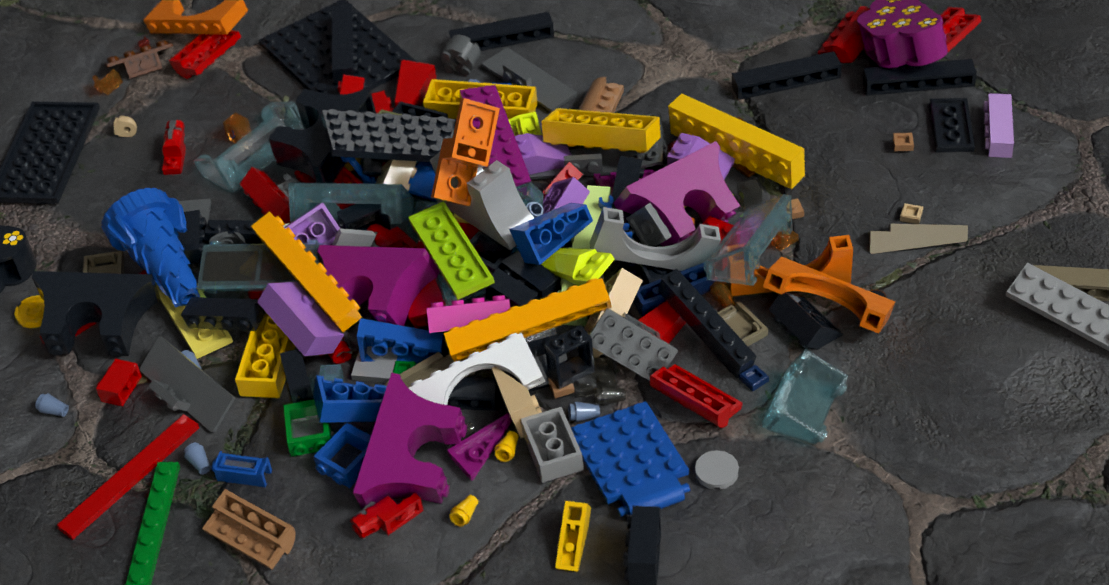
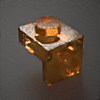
M114 69L102 80L95 75L92 77L95 82L94 87L99 92L103 91L107 95L123 83L119 73Z

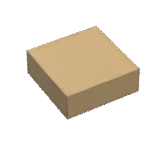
M904 203L900 221L919 224L923 213V206Z

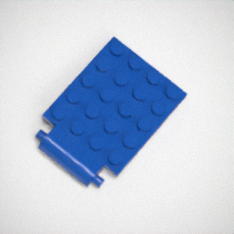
M646 401L571 427L581 450L583 462L607 504L618 500L621 501L623 506L617 508L620 517L627 514L632 515L633 506H653L662 509L685 500L684 493L689 492L690 487L688 483L681 485L678 478L689 475V469Z

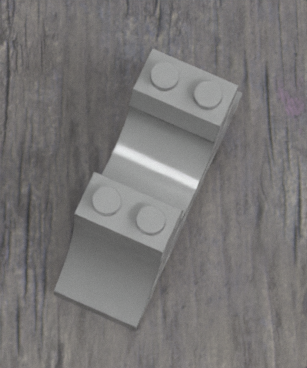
M440 152L430 159L435 175ZM496 160L484 170L482 167H479L476 176L467 183L468 192L471 196L470 206L444 202L451 212L511 250L516 246V243L509 229L534 217L525 206L517 191L510 168ZM456 177L451 179V186L453 188L458 186V179ZM436 199V201H437L438 203H440V202L443 201V200Z

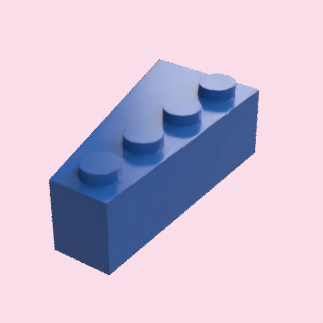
M568 203L509 230L524 263L540 265L593 222V219L586 204Z
M362 318L359 321L357 341L361 362H375L367 354L368 346H372L371 351L377 356L386 355L388 347H392L393 354L398 356L396 361H415L416 364L437 352H440L444 357L445 344L443 333H429L428 330Z
M316 375L313 396L320 423L376 422L387 386L375 384L374 387H369L364 382L356 381V384L343 383V379L334 378V381L324 380V376Z

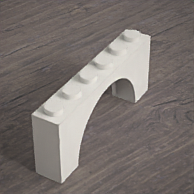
M521 332L509 335L501 343L495 342L490 344L482 352L470 354L468 359L462 362L456 361L450 364L449 368L444 371H435L425 380L413 382L409 389L426 400L447 405L449 396L457 383L465 376L478 370L492 369V367L496 366L500 370L516 377L528 390L544 383L545 379Z

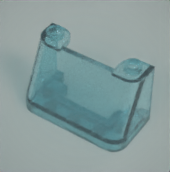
M805 349L785 371L761 423V427L768 431L809 443H822L828 433L824 421L834 398L837 395L841 396L847 388L845 383L848 375Z

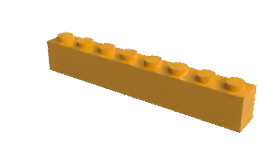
M268 212L251 227L342 332H345L362 318L358 312L360 309L359 305L354 299L349 300L347 298L349 294L342 286L340 288L336 286L338 282L331 274L329 276L325 274L327 270L320 262L316 264L315 261L317 259L310 250L308 252L304 250L306 247L300 239H294L295 234L289 227L286 229L283 227L285 223L279 216L274 217L271 212Z
M594 278L588 280L586 284L570 286L566 291L560 293L553 292L547 295L546 298L540 300L533 299L526 305L520 307L513 306L506 312L500 314L493 313L486 319L473 320L466 326L453 327L444 333L450 355L453 361L456 362L468 358L474 352L486 350L492 343L505 341L506 337L513 333L519 334L522 332L523 337L526 338L606 310V308H611L612 305L603 279Z

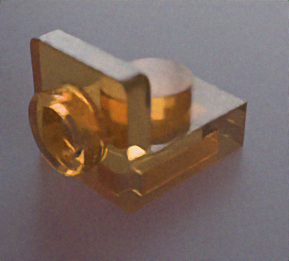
M787 225L778 230L773 226L768 228L769 243L780 251L799 241V235Z

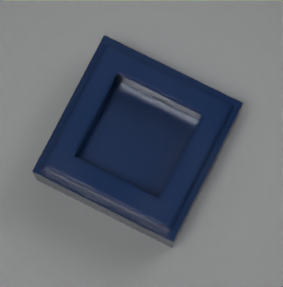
M754 365L739 374V380L750 390L755 391L769 382V376L757 365Z

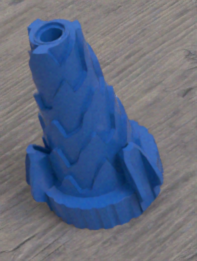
M145 188L130 192L113 203L104 214L101 222V228L111 245L117 250L127 251L129 256L147 274L153 275L160 290L170 298L175 307L186 306L191 297H200L197 290V281L188 266L190 261L184 254V248L178 238L179 234L177 231L182 233L187 231L183 207L179 204L178 200L169 198L160 189Z

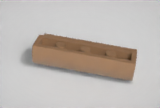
M606 77L595 79L591 83L578 110L614 113L624 92V85L606 83Z
M224 489L212 506L215 510L202 529L272 570L284 553L287 555L290 553L295 541V529L288 523Z

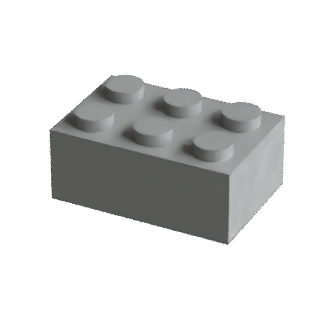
M562 407L521 418L522 434L542 483L584 470L581 450Z

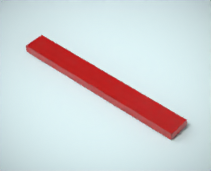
M183 414L58 523V529L71 539H75L157 466V462H162L199 429L198 423Z

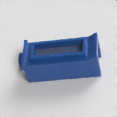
M220 451L217 459H214L212 463V471L215 473L217 481L266 487L267 483L264 472L272 473L268 457L256 458L225 454Z

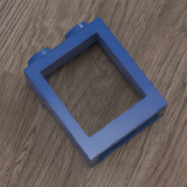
M346 423L313 456L316 470L321 475L331 477L337 484H343L350 488L358 479L371 435ZM346 443H349L362 452L345 469L330 460Z

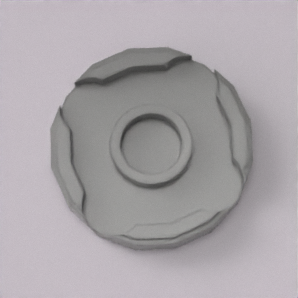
M709 451L701 455L696 461V478L701 485L709 489H714V487L726 489L738 479V462L733 455L725 451Z

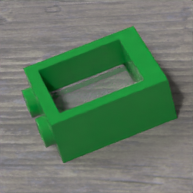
M314 400L284 405L287 445L291 457L318 452L332 438L330 423H320Z

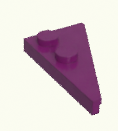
M507 413L464 439L460 444H456L447 450L448 456L471 481L475 479L495 446L512 423L510 414Z

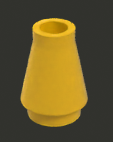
M507 432L506 436L495 446V456L498 460L508 462L514 458L519 435L516 432Z
M468 495L463 501L452 508L450 512L452 523L459 527L467 525L478 505V499L473 495Z

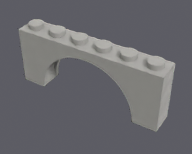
M603 207L590 240V249H596L597 252L611 253L617 261L683 271L707 262L710 266L721 238L719 227L699 224L691 236L677 244L665 247L646 246L631 239L623 230V210Z

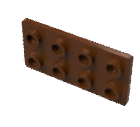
M162 40L156 42V46L153 47L149 45L140 47L138 52L133 50L124 52V56L119 58L116 55L108 57L104 64L106 67H111L124 62L129 78H133L161 69L162 65L157 51L173 47L171 42Z

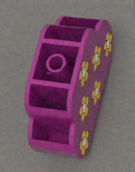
M875 0L870 5L871 10L862 13L857 18L865 54L883 68H894L905 64L910 66L927 65L942 59L948 53L942 17L919 0Z

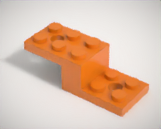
M466 98L460 99L453 138L443 139L431 198L470 206L471 196L468 192L467 183L476 176L479 167H488L500 108ZM475 117L480 121V126L477 129L472 124ZM453 177L458 179V186L456 188L451 186V179Z

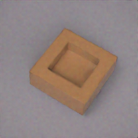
M893 133L894 151H913L912 133Z
M799 199L780 202V210L785 221L804 217V210Z
M548 378L554 398L575 393L573 383L559 390L551 379Z

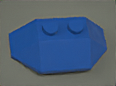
M417 162L415 165L417 171L413 178L410 177L408 182L410 184L408 193L437 202L435 198H431L435 180L431 162Z

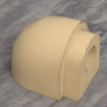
M127 116L115 118L114 135L132 137L136 134L137 124L132 118Z

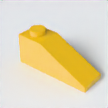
M565 501L556 569L579 571L591 507L587 503Z

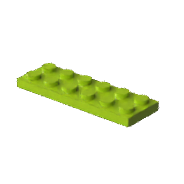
M444 201L408 217L410 224L457 300L495 283L493 276Z

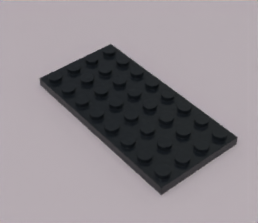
M31 102L0 167V203L59 204L100 110L99 103Z
M335 109L322 110L321 113L331 155L336 157L430 162V159L441 151L443 139L453 138L456 119L446 117L435 118L425 115L377 114L373 112H355L352 110L337 111Z

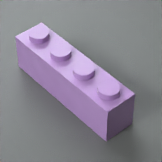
M988 94V101H984L983 109L984 112H987L984 114V124H987L985 125L984 136L988 137L985 139V149H988L989 157L1012 158L1014 135L1011 94Z

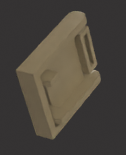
M122 251L84 256L83 273L124 274V254ZM107 262H113V263H114V264H110V265L96 266V264H100V263H107Z
M740 301L735 303V307L730 305L717 312L747 346L768 336V328Z

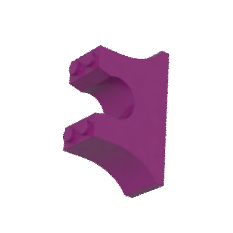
M717 141L630 184L613 203L618 210H623L630 214L651 203L671 234L670 238L660 243L662 247L677 244L687 239L696 230L692 218L687 214L684 206L693 208L703 222L709 216H712L727 223L729 219L736 215L735 211L740 207L722 177L718 161L720 146Z
M319 245L317 251L322 257L324 267L327 270L325 274L327 276L331 274L338 282L336 286L338 288L342 286L349 294V297H347L349 300L354 299L360 306L369 299L368 310L378 322L404 326L409 309L416 296L429 282L437 278L440 272L426 249Z
M391 373L353 491L360 507L365 508L370 502H378L386 496H389L391 499L407 498L414 493L421 500L442 504L444 497L447 498L450 489L443 469L430 462L418 461L414 459V455L421 445L431 441L443 444H460L461 437H465L467 432V425L464 422L465 417L462 415L461 409L435 403L418 396L404 384L400 374Z

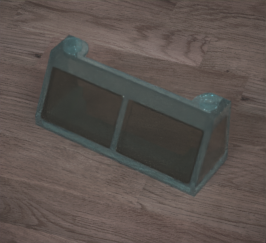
M307 240V243H303L306 247L304 250L306 252L310 250L317 259L315 261L316 264L320 262L324 266L323 259L317 252L319 245L323 244L318 243V240ZM210 241V245H203L198 290L207 294H217V291H264L268 283L298 282L265 244H222L220 241Z

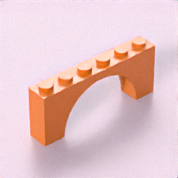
M161 0L143 20L150 33L228 34L248 12L244 0H224L206 12L191 16H181L184 8L180 0Z
M850 236L829 237L828 244L821 255L805 266L851 283L853 246ZM748 246L728 248V284L731 297L774 292L763 287L769 269L759 265L752 259Z
M782 256L769 268L763 285L764 288L781 295L785 292L800 291L831 299L851 310L859 318V326L878 334L889 320L895 304L893 300Z

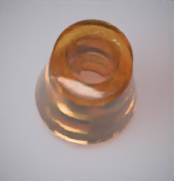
M718 280L710 286L711 295L722 307L735 306L728 283Z

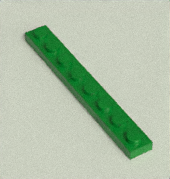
M157 462L126 585H151L179 475V462Z

